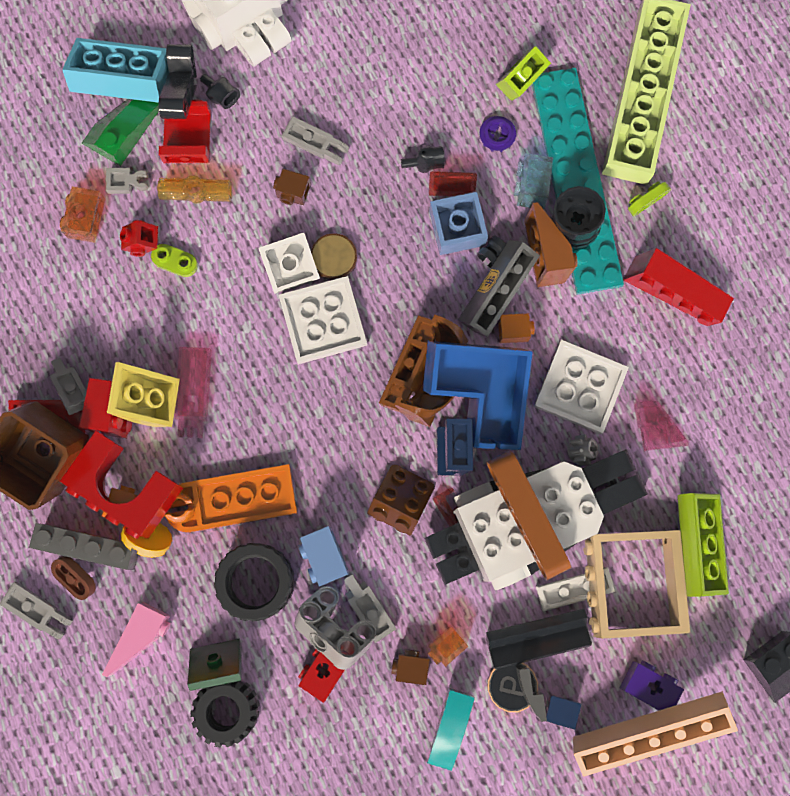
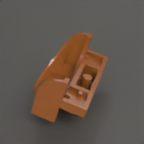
M435 314L432 320L418 315L379 401L381 406L403 413L409 420L431 427L436 413L447 406L455 397L430 395L423 391L428 341L463 344L468 342V338L458 325Z

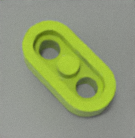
M658 181L648 188V193L644 196L638 194L629 201L631 206L628 208V211L635 217L666 196L672 189L666 182L660 183Z
M159 244L157 249L151 252L153 263L163 270L181 277H190L197 271V260L188 252L167 244ZM162 252L167 253L164 258H159ZM183 261H188V265L185 267H182L181 263Z

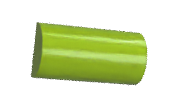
M720 494L677 495L687 597L727 595L729 588Z

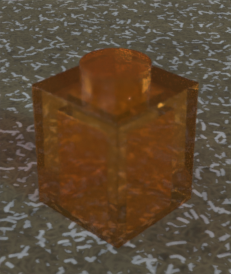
M450 625L428 644V647L431 649L428 655L437 665L442 662L446 667L468 645Z

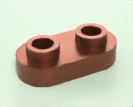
M61 556L52 562L51 572L53 576L75 598L85 600L95 592L96 585L94 579L71 557Z

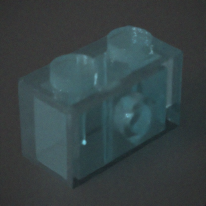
M525 153L523 162H518L516 176L520 177V181L515 183L513 196H518L516 206L531 208L533 203L538 202L543 210L545 209L549 197L553 157Z

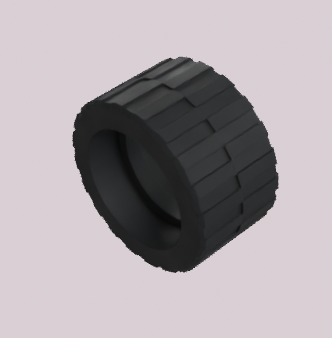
M247 543V545H240L234 550L229 551L221 559L214 575L215 595L221 603V607L233 617L252 622L267 619L279 613L288 604L287 602L292 597L293 587L295 586L294 571L291 568L290 561L286 559L281 551L276 550L270 545L260 543ZM254 557L269 561L275 567L279 577L276 594L269 602L260 606L244 604L236 597L232 588V576L237 566L244 560Z

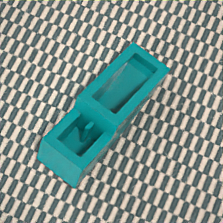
M448 688L429 754L428 764L452 771L475 699L473 695Z

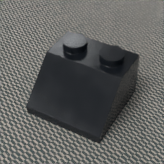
M781 631L744 659L746 665L774 703L790 692V632Z

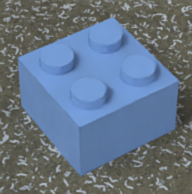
M477 192L430 201L429 213L439 255L486 245L488 234Z
M327 526L300 538L302 544H299L298 548L302 558L309 560L311 568L307 570L313 583L323 586L350 574L331 527Z

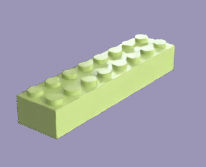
M674 0L642 1L637 14L602 175L647 185L653 177L691 4Z

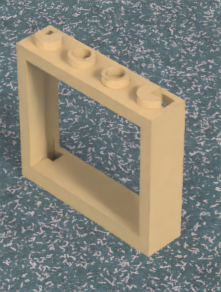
M680 530L596 534L585 539L583 551L587 555L588 564L585 567V577L589 581L590 591L587 593V602L592 612L589 625H592L594 637L604 639L690 633ZM662 539L670 625L608 629L601 542Z

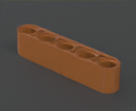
M510 450L487 461L488 469L544 578L549 580L570 569V561L514 453Z

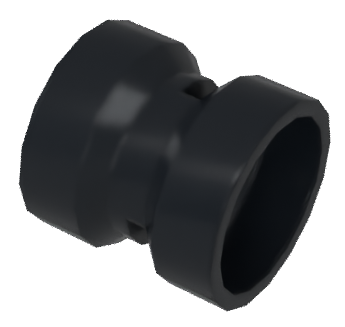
M492 236L488 240V245L477 252V256L482 262L488 258L491 262L487 266L492 268L506 243L501 238Z

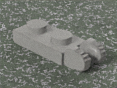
M295 117L291 118L282 134L283 140L322 159L325 158L336 165H341L343 160L337 154L328 151L330 146L343 153H347L349 150V146L335 139L333 135Z
M13 582L0 602L2 607L39 631H45L60 640L64 633L60 629L48 624L51 618L54 617L60 623L69 626L73 622V619L58 611L57 607L18 582Z

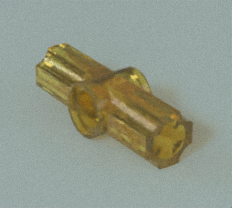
M192 175L187 178H159L157 185L160 200H185L198 204L203 201L230 202L232 199L231 180L201 179L198 176ZM200 187L196 193H190L192 188Z

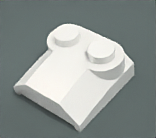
M304 233L259 248L274 294L320 279Z

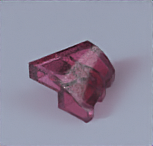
M659 401L638 402L634 405L644 452L689 446L687 439Z

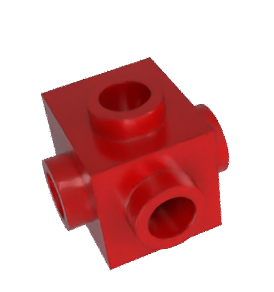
M133 220L132 223L123 226L120 232L121 250L128 251L130 255L137 257L145 256L146 253L156 250L158 226L142 220Z

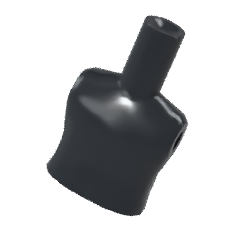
M206 74L200 77V82L208 87L206 96L213 103L228 109L239 99V89L232 86L227 78L221 77L214 81Z
M426 145L418 151L416 157L401 159V168L417 167L421 173H427L438 168L444 169L443 147Z

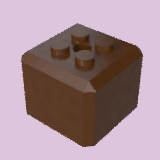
M37 401L3 412L0 416V492L28 510L38 509L54 499L66 487L60 480L89 441V436ZM42 442L49 445V454L41 451L40 446Z

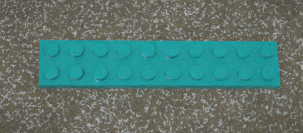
M576 68L542 73L532 83V89L556 200L568 188L582 186L596 191L604 200L606 208L604 222L595 241L584 248H572V252L577 255V267L572 272L576 295L623 287L624 282Z

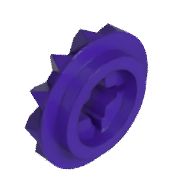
M493 116L482 123L479 139H481L483 147L489 148L491 152H503L508 148L510 149L514 143L516 129L509 119L502 116ZM499 127H501V135L504 137H499L497 141H494V134L492 132L496 133Z

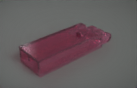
M179 347L177 378L180 380L174 419L178 421V437L183 438L184 428H188L187 437L193 438L194 428H197V438H203L204 422H207L212 357V350L210 348ZM188 395L199 396L198 412H194L195 403L188 402Z

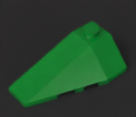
M127 99L94 124L82 141V144L121 167L159 112V102Z

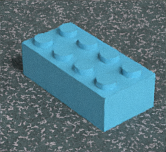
M76 38L62 69L69 92L159 102L161 91L169 73L166 48Z

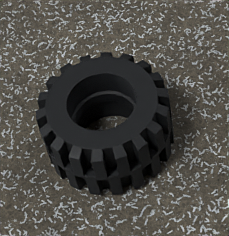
M240 680L203 688L197 693L198 696L192 703L194 708L190 711V717H194L192 726L193 728L197 727L198 732L196 734L199 738L203 736L206 738L205 743L210 744L212 742L215 743L214 747L220 748L222 745L230 747L234 743L238 744L247 737L255 727L260 713L258 711L260 706L259 700H256L255 697L257 694L255 690L252 691L249 688L250 684L247 682L243 683ZM220 696L232 698L239 707V720L232 726L219 724L212 715V704Z

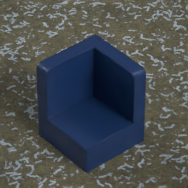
M552 695L550 696L546 712V722L575 730L582 704L576 700Z

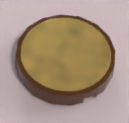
M337 233L326 234L320 237L312 246L311 254L317 272L322 278L327 280L339 279L349 276L355 269L357 251L353 242L346 236Z

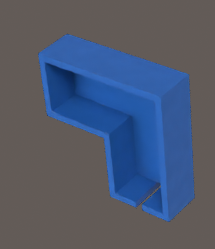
M428 341L423 391L430 395L470 397L467 419H472L473 448L495 449L497 447L506 450H521L533 351L523 348Z

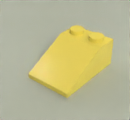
M116 362L107 413L151 427H172L180 379Z

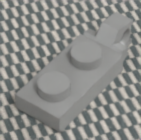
M61 358L51 361L55 373L51 374L50 378L66 411L71 415L83 410L87 391L75 368L70 367L66 369Z
M353 574L346 577L344 581L351 590L346 593L348 601L361 621H369L375 626L376 636L374 642L377 643L396 630V627L365 581L359 584Z

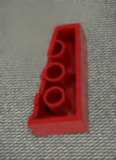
M658 248L635 256L623 281L697 318V321L705 326L722 323L734 300L732 296Z

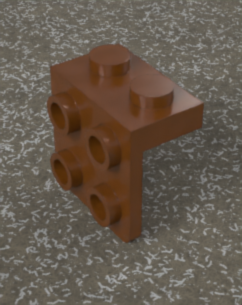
M393 464L375 494L367 514L375 520L384 522L394 527L397 531L411 536L435 489V485Z

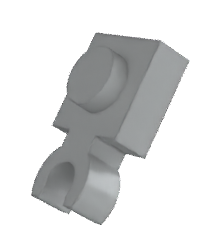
M106 168L105 191L108 194H131L132 187H136L140 191L148 190L147 184L139 183V180L148 178V174L142 170L132 174L130 168Z

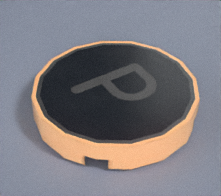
M525 663L500 669L493 668L488 677L487 691L491 700L498 708L506 712H520L529 707L519 684L516 667L527 666L530 669L532 691H538V681L535 673Z

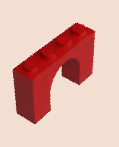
M95 431L60 482L67 486L65 491L75 498H79V496L87 500L85 505L96 512L101 509L107 513L105 518L117 526L119 523L126 526L125 532L136 539L140 536L149 539L183 487L162 473L155 471L136 498L123 504L113 503L105 491V478L124 448L105 435Z

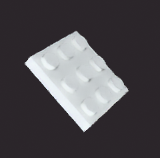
M348 276L279 295L298 364L367 346Z
M561 340L534 407L601 435L604 433L629 367Z

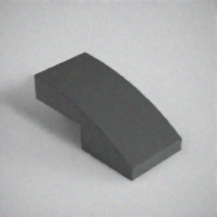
M527 666L516 667L519 684L529 707L541 722L547 721L544 695L540 691H532L530 669Z

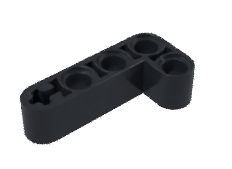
M167 44L166 55L169 73L159 97V114L161 119H186L197 85H194V78H197L193 46L192 44Z

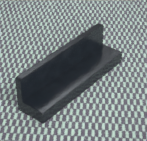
M585 609L486 632V641L494 669L590 647L592 640L586 626L588 617Z

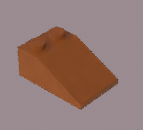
M538 202L533 203L524 220L529 247L540 255L533 266L537 287L563 284L577 267V255L572 252L571 244Z

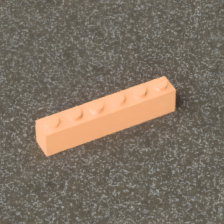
M722 691L574 736L573 750L583 776H587L738 730Z

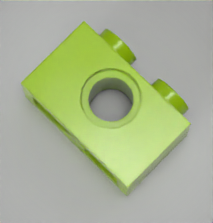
M534 46L525 52L495 85L507 98L513 101L528 89L551 62Z

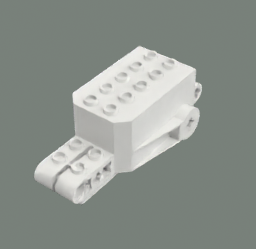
M181 0L193 26L211 50L219 45H222L226 51L237 46L253 67L271 56L270 50L276 53L292 42L287 29L279 20V17L283 15L281 5L287 2V0Z

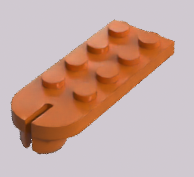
M290 465L181 483L179 485L183 489L169 509L188 506V509L174 513L167 512L165 517L176 530L190 533L298 514Z

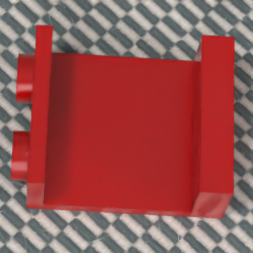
M192 100L186 119H164L163 146H159L158 152L163 163H210L211 110L207 101Z

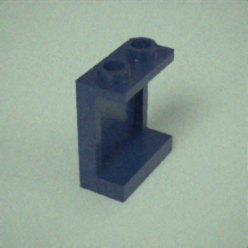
M446 419L445 427H438L436 429L438 476H462L473 471L472 419Z

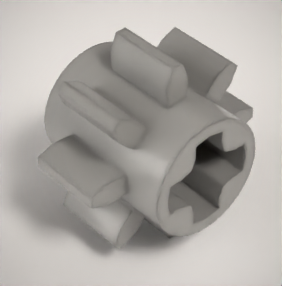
M586 434L575 436V440H571V443L568 445L569 458L574 463L579 462L580 466L591 465V461L595 460L599 453L596 441L592 438H587Z

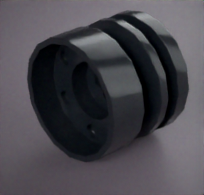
M582 186L568 188L557 198L552 221L573 249L587 247L599 235L606 212L604 200L596 191Z

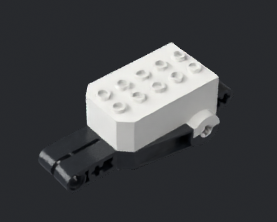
M627 449L584 468L562 462L553 467L524 473L564 551H567L578 542L598 534L604 514L648 495L639 474L623 481L618 479V477L636 470ZM494 480L454 497L458 508L452 513L457 524L424 538L433 559L455 549L458 551V554L435 564L444 585L478 571L482 581L491 582L494 590H499L540 570ZM610 481L611 486L596 493L593 492V488Z

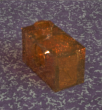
M71 187L70 194L66 196L65 215L60 220L61 232L67 238L92 243L96 242L106 200L100 191ZM86 211L82 218H77L79 213Z

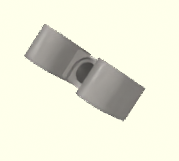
M324 586L302 603L295 618V628L318 651L324 654L335 667L342 670L348 669L368 651L376 636V628L371 622L365 620L357 622L349 631L339 627L330 618L339 601L338 592L332 587ZM304 616H309L310 618H312V620L307 619ZM342 650L348 652L349 655L342 653Z

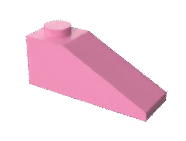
M144 602L138 603L102 675L105 677L113 675L158 640L160 636L164 637L171 624L168 622L170 615Z

